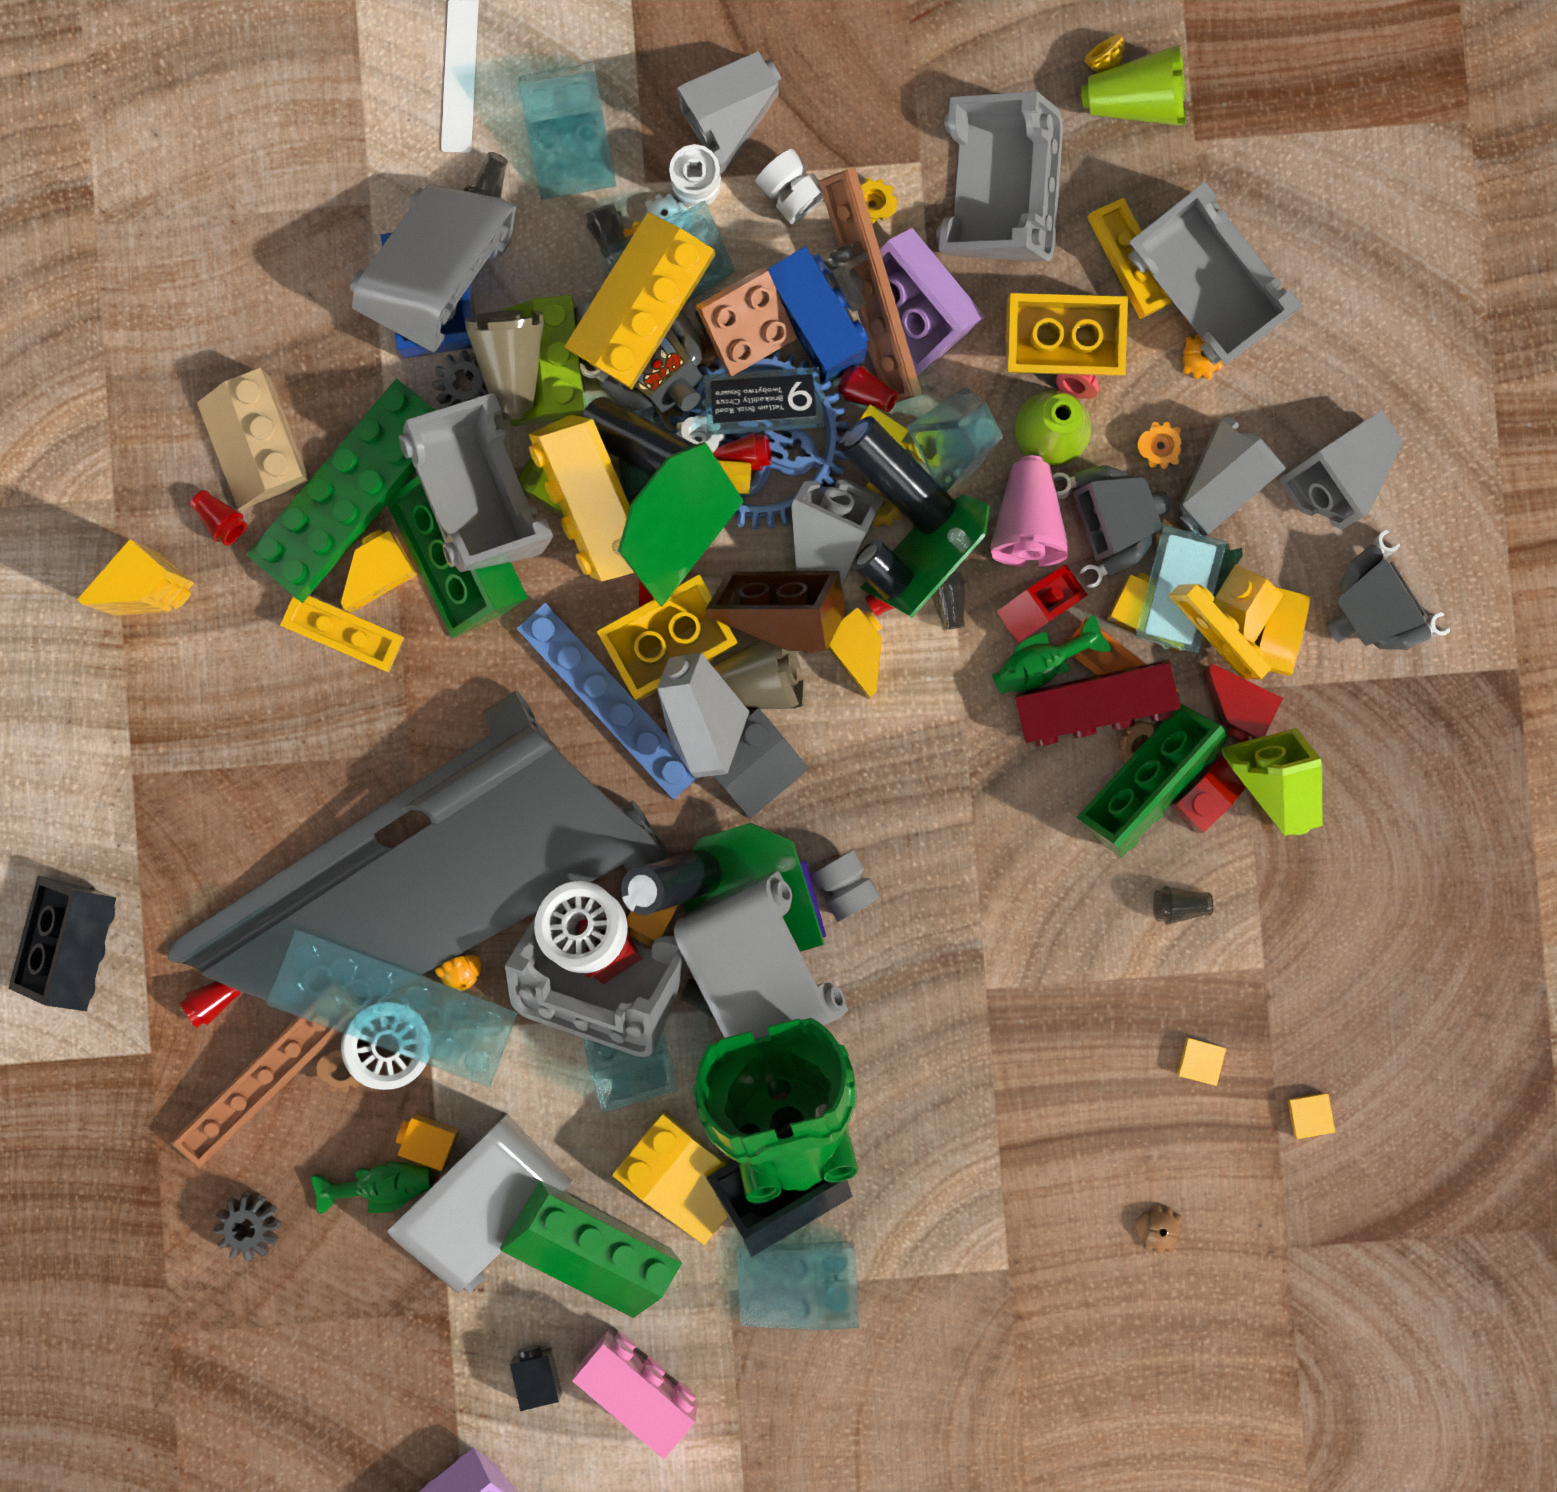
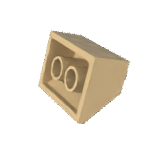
M262 368L224 381L197 402L239 511L302 487L310 480L271 377Z

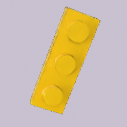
M1123 197L1091 212L1087 219L1139 319L1173 304L1149 271L1146 270L1141 274L1128 257L1133 252L1129 241L1142 231L1125 198Z
M1199 584L1178 585L1168 595L1241 678L1263 679L1271 670V667L1263 659V651L1255 643L1245 639L1238 631L1239 625L1236 620L1222 612L1214 604V596L1207 588Z
M293 596L280 626L387 673H389L404 640V637L311 596H308L303 603Z

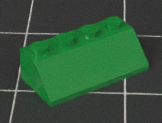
M416 476L399 489L388 502L387 506L451 638L458 637L507 613L528 599L511 562L460 572L456 566L450 567L443 552V544L446 543L419 476Z
M1180 703V709L1173 710L1174 717L1165 719L1155 732L1076 817L1105 847L1121 858L1137 845L1141 836L1155 821L1164 815L1165 810L1171 803L1188 789L1192 780L1207 764L1216 758L1220 749L1227 743L1226 733L1221 725Z
M541 1180L538 1182L500 1247L502 1252L632 1318L663 1297L682 1265V1262L670 1247Z

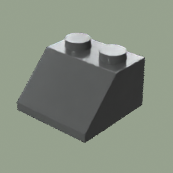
M758 708L746 720L728 774L715 775L714 777L751 819L809 770V768L760 708Z

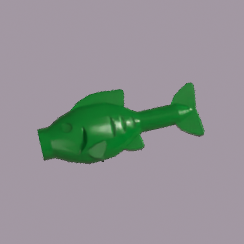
M1091 615L1083 627L1082 634L1063 644H1050L1047 632H1042L1025 639L1015 648L1012 656L1003 664L1000 670L992 674V678L1001 695L1007 692L1035 690L1050 682L1057 674L1070 671L1071 667L1066 662L1067 658L1087 648L1095 651L1109 652L1111 651V646L1101 633L1096 616Z
M390 1161L377 1165L372 1169L358 1168L355 1171L357 1181L333 1184L329 1179L318 1174H314L311 1177L312 1186L316 1194L318 1214L326 1212L336 1199L357 1196L368 1200V1212L371 1214L393 1212L401 1208L407 1201L417 1197L423 1191L430 1190L434 1186L431 1167H419L413 1164Z

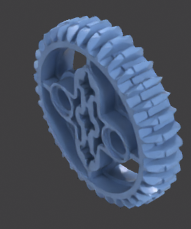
M779 349L773 352L772 359L763 358L734 376L749 372H768L777 374V376L805 375L809 362L803 360L798 368L794 367L795 354L789 353L786 362L779 361ZM719 358L715 359L717 368L715 372H712L705 365L701 367V372L706 379L694 386L700 395L698 404L689 411H683L677 404H674V409L683 413V416H670V424L676 426L678 422H684L687 418L695 416L713 417L712 404L705 409L700 408L704 399L711 392V381L732 378L725 373ZM819 369L814 370L811 374L814 381L815 403L822 414L826 429L824 456H818L816 442L809 434L790 426L792 418L753 421L752 423L734 422L730 423L732 428L725 427L721 432L724 434V439L719 442L718 447L754 432L758 434L759 430L764 431L769 440L771 456H773L772 464L763 466L762 471H755V477L751 481L750 494H740L741 497L754 496L760 492L766 484L772 469L786 475L799 476L816 467L818 471L811 481H818L820 487L823 484L827 487H834L836 481L829 476L830 473L835 475L843 474L844 468L834 462L835 460H847L837 447H839L840 441L843 438L838 433L848 430L849 423L845 421L836 422L837 418L846 414L845 407L832 409V405L840 400V396L838 393L825 395L832 386L829 380L817 385L816 382L821 376ZM780 423V433L782 435L774 432L772 424ZM672 430L671 432H673V433L676 434V433L679 432V431H678V430ZM795 444L800 445L801 454L804 457L797 456L795 461H790L788 459V452L785 449H793ZM797 494L781 502L769 505L742 503L735 512L738 515L737 527L743 528L745 517H751L754 530L759 529V518H767L768 528L773 529L775 526L774 516L778 515L781 516L784 526L789 525L790 521L787 513L792 511L791 505Z

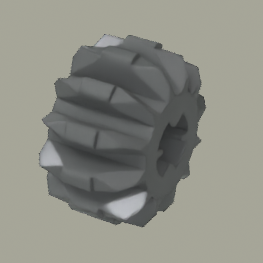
M466 350L460 352V362H456L450 354L445 357L450 365L448 369L442 366L436 367V373L444 378L432 382V387L435 390L442 391L436 397L439 404L442 405L449 402V407L488 395L476 357L474 356L470 361ZM465 376L468 378L472 386V388L466 392L461 387V383L459 381L461 378Z
M244 1193L241 1195L240 1203L232 1197L226 1201L228 1210L220 1209L217 1211L216 1217L224 1224L213 1227V1233L224 1234L225 1238L217 1245L222 1249L230 1244L232 1246L229 1253L230 1258L235 1259L241 1251L245 1261L254 1259L255 1252L263 1257L269 1253L267 1244L275 1245L279 1241V1237L271 1230L279 1229L282 1226V1221L270 1219V1216L277 1211L275 1205L266 1210L263 1209L265 1196L260 1195L253 1203L250 1193ZM247 1219L253 1223L250 1228H255V1231L248 1235L242 1231L245 1226H240V1223Z

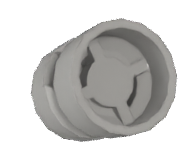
M854 850L810 874L820 893L829 894L830 897L827 905L837 922L856 913L881 897L872 880L862 877L861 874L864 866Z

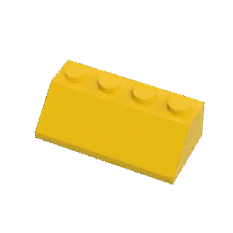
M647 212L564 348L632 390L715 257V250L680 227Z
M570 414L530 433L529 437L533 444L529 446L531 457L537 467H543L548 478V481L545 482L546 491L554 504L558 503L564 517L560 519V522L567 537L570 540H575L580 552L576 554V559L582 572L586 576L590 575V577L599 581L634 573L618 552L630 505L594 420Z

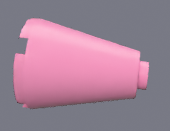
M1023 456L1020 458V461L1014 463L1011 467L990 545L992 558L1002 564L1026 567V560H1038V567H1046L1059 564L1067 559L1069 546L1051 467L1048 463L1043 462V459L1039 456Z

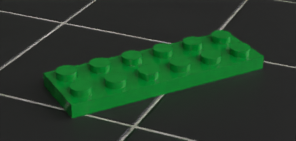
M396 378L246 555L292 596L303 603L416 471L411 457L406 458L399 444V436L403 435L405 421L436 410Z

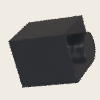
M533 1345L518 1350V1356L513 1357L510 1369L520 1411L558 1403L562 1390L552 1348L541 1350V1345Z

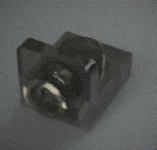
M845 244L833 250L830 254L831 258L824 261V264L828 270L827 275L833 287H839L848 303L847 308L855 311L864 306L866 302L861 294L865 286L854 267L866 261L869 257L866 251L857 244Z

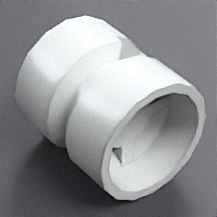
M696 144L684 146L675 153L670 162L669 172L673 193L678 201L692 208H701L712 203L720 193L721 187L720 167L717 157L705 146Z
M789 149L776 157L761 171L755 180L756 184L769 199L776 198L778 200L776 208L790 224L805 217L824 199L819 179L815 174L807 175L805 173L807 165L794 149Z

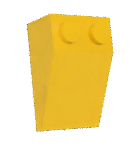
M664 1109L616 1167L612 1176L639 1199L703 1245L706 1244L727 1218L706 1177L729 1163Z

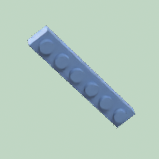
M546 603L517 628L673 800L697 779L691 774L671 747L669 737Z

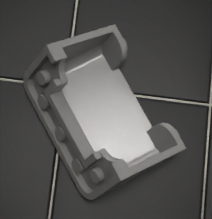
M1038 91L950 97L949 111L945 114L944 124L946 132L951 134L954 141L959 144L954 216L945 217L942 224L937 227L936 241L939 251L950 256L1031 262L1050 261L1055 249L1063 140V121L1060 111Z
M1203 182L1129 241L1133 252L1128 257L1141 274L1146 270L1149 271L1204 342L1200 349L1213 365L1220 361L1226 367L1295 315L1302 307V304L1291 290L1287 292L1284 288L1279 289L1282 282L1278 277L1275 278L1228 219L1227 212L1224 209L1218 212L1221 208L1215 201L1217 196L1207 183Z
M429 184L424 189L419 187L415 191L410 201V209L365 271L360 269L355 274L350 290L354 292L352 309L435 353L445 336L440 333L441 324L444 325L448 319L452 320L456 313L458 301L489 257L494 259L497 254L502 256L511 243L516 206L502 198Z
M495 393L408 419L403 427V435L399 436L401 450L406 458L411 457L445 540L446 544H443V552L446 561L450 567L456 566L460 572L523 560L542 554L553 538L546 518L539 521L534 520L538 514L535 506L530 508L503 443L506 435L503 428L499 429L497 420L494 417L495 414H499L502 411Z
M779 870L704 900L680 918L674 927L676 943L724 1038L749 1031L752 1032L754 1039L768 1036V1026L798 1018L800 1020L813 1018L825 1026L841 1018L848 1011L844 995L838 987L827 981L816 985L782 917L790 909L792 892L789 885L784 882Z
M566 909L562 912L563 915L567 913ZM535 916L505 964L512 1007L528 1019L634 1056L649 1057L652 1055L659 1042L687 968V963L676 943L675 936L658 937L653 943L652 949L635 944L643 959L603 984L593 976L587 978L584 973L570 972L550 960L537 943L534 929ZM578 922L577 925L575 926V930H574V934H575V935L577 934L579 922Z
M507 1114L421 1197L387 1233L455 1292L459 1293L465 1289L470 1293L485 1279L486 1276L481 1271L502 1252L500 1250L502 1243L538 1182L541 1180L570 1195L566 1188L572 1180Z

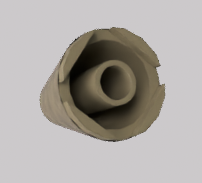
M507 310L478 314V322H475L470 317L465 319V328L488 394L495 393L502 410L501 414H503V419L505 420L525 418L526 411L532 410L534 407L544 326L542 311L531 310L532 318H521V310Z
M761 640L712 665L747 709H796L797 707L804 706L805 687L803 680L798 681L797 669L801 667L796 651H788Z

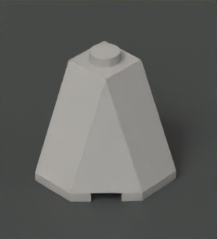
M759 51L684 83L677 88L680 110L702 146L711 150L717 157L720 175L730 168L779 95L778 81L781 80V76L774 63L770 59L764 61Z
M1381 410L1278 480L1300 512L1309 516H1313L1316 513L1330 519V525L1343 530L1370 512L1403 441Z
M1228 415L1215 426L1177 508L1181 515L1179 522L1183 528L1192 536L1198 534L1201 539L1211 533L1286 469L1285 465L1260 437L1253 432L1249 434L1243 432L1241 434L1235 430L1239 427V424Z
M838 480L834 487H820L818 481H804L791 505L796 571H840L843 587L852 568L853 561L862 547L884 496L850 480Z
M702 653L669 657L657 690L671 747L695 778L728 774L749 715V710Z

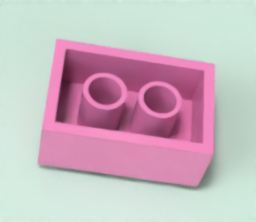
M608 1329L579 1363L572 1382L660 1457L665 1459L695 1423L698 1404L694 1401L696 1396L683 1383L678 1382L675 1385L664 1376L666 1370L655 1359L648 1356L645 1360L634 1350L636 1344L621 1331L615 1334Z

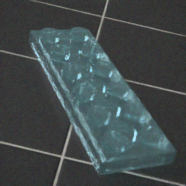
M297 929L294 930L265 1004L487 1087H491L518 1012Z

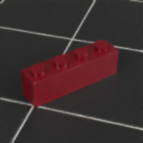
M1170 659L1020 692L1015 697L1025 742L1035 741L1036 747L1059 742L1058 736L1073 733L1074 738L1091 736L1097 733L1096 727L1110 724L1112 730L1128 728L1135 725L1134 719L1150 716L1151 721L1174 717L1173 710L1180 709Z

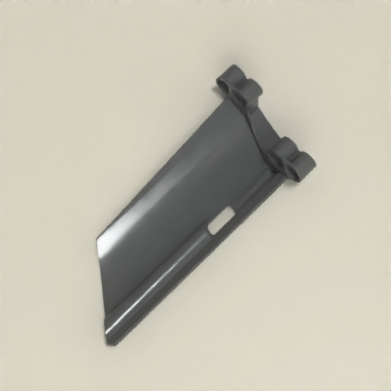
M514 691L483 712L492 732L491 735L172 942L169 947L168 959L175 963L192 966L202 972L201 975L224 985L300 1013L335 979L365 1007L536 913L545 897L555 888L565 883L574 881L592 882L622 864L630 871L633 868L670 858L671 856L659 837L651 830V826L640 807L632 800L619 808L557 750L556 745L536 722L534 714L525 699L518 691ZM410 810L421 811L429 817L430 825L396 847L384 846L374 836L375 833Z

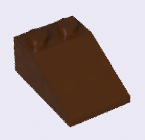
M840 571L727 572L705 609L706 615L712 619L785 650L803 651L807 654L827 651L846 613Z

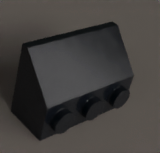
M38 876L8 989L45 1006L87 1012L89 1001L95 993V978L99 963L105 955V940L109 925L115 916L116 897L98 890Z
M788 1128L778 1134L777 1137L785 1139L793 1136L792 1128ZM735 1160L706 1177L751 1257L853 1197L847 1180L828 1182L822 1178L820 1182L807 1190L781 1189L780 1195L772 1200L761 1203L749 1202L744 1191L739 1168L740 1162Z

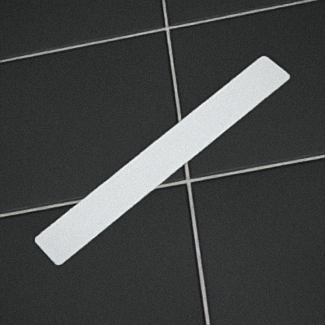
M448 0L441 150L443 152L469 153L472 150L479 0Z

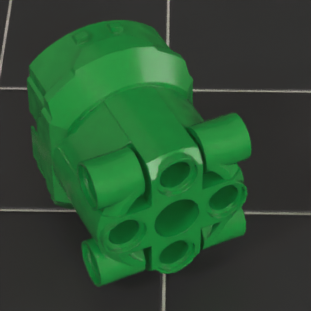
M798 1018L768 1026L769 1035L754 1039L751 1031L722 1038L717 1043L707 1046L699 1062L696 1083L693 1085V1096L696 1097L697 1114L712 1144L716 1145L731 1159L740 1162L739 1168L744 1191L749 1202H767L778 1197L781 1189L807 1190L820 1182L822 1178L828 1182H841L851 1179L858 1173L859 1169L849 1136L848 1126L853 1110L856 1107L857 1099L854 1071L845 1046L839 1045L830 1031L813 1018L803 1020ZM781 1092L789 1093L783 1100H774V1097ZM793 1123L790 1124L793 1136L785 1139L777 1137V1132L782 1126Z

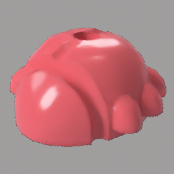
M1058 374L1056 377V387L1059 390L1070 393L1079 399H1092L1096 397L1099 391V383L1094 375Z

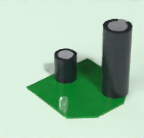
M599 397L588 404L581 417L594 420L608 453L652 476L632 501L622 537L613 542L612 549L617 555L624 558L658 605L662 607L739 509L744 500L707 443L702 442L696 445L606 397Z
M868 416L858 421L847 431L840 441L839 451L915 527L893 551L879 539L870 542L857 554L852 567L865 580V583L860 587L863 591L913 618L986 536L990 506L965 494L953 499L874 417Z
M747 823L699 838L690 852L633 868L626 873L622 880L621 895L623 901L634 913L649 915L683 903L687 914L708 898L778 871L792 892L790 909L782 917L799 951L825 945L793 840L753 823Z

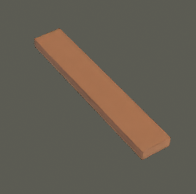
M856 168L846 169L819 180V184L860 322L869 337V340L866 342L876 376L888 387L898 392L897 402L922 395Z
M335 979L172 1139L171 1144L200 1169L362 1010L364 1005Z

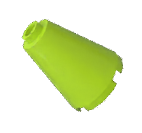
M1181 45L1172 46L1088 76V84L1081 85L1083 109L1090 108L1091 116L1175 126L1186 125V108L1183 106L1186 93Z
M1061 390L1041 391L1028 398L1017 413L1015 436L1018 447L1025 456H1039L1043 459V462L1048 463L1050 466H1062L1074 461L1083 453L1090 441L1092 426L1089 413L1083 403L1070 393Z

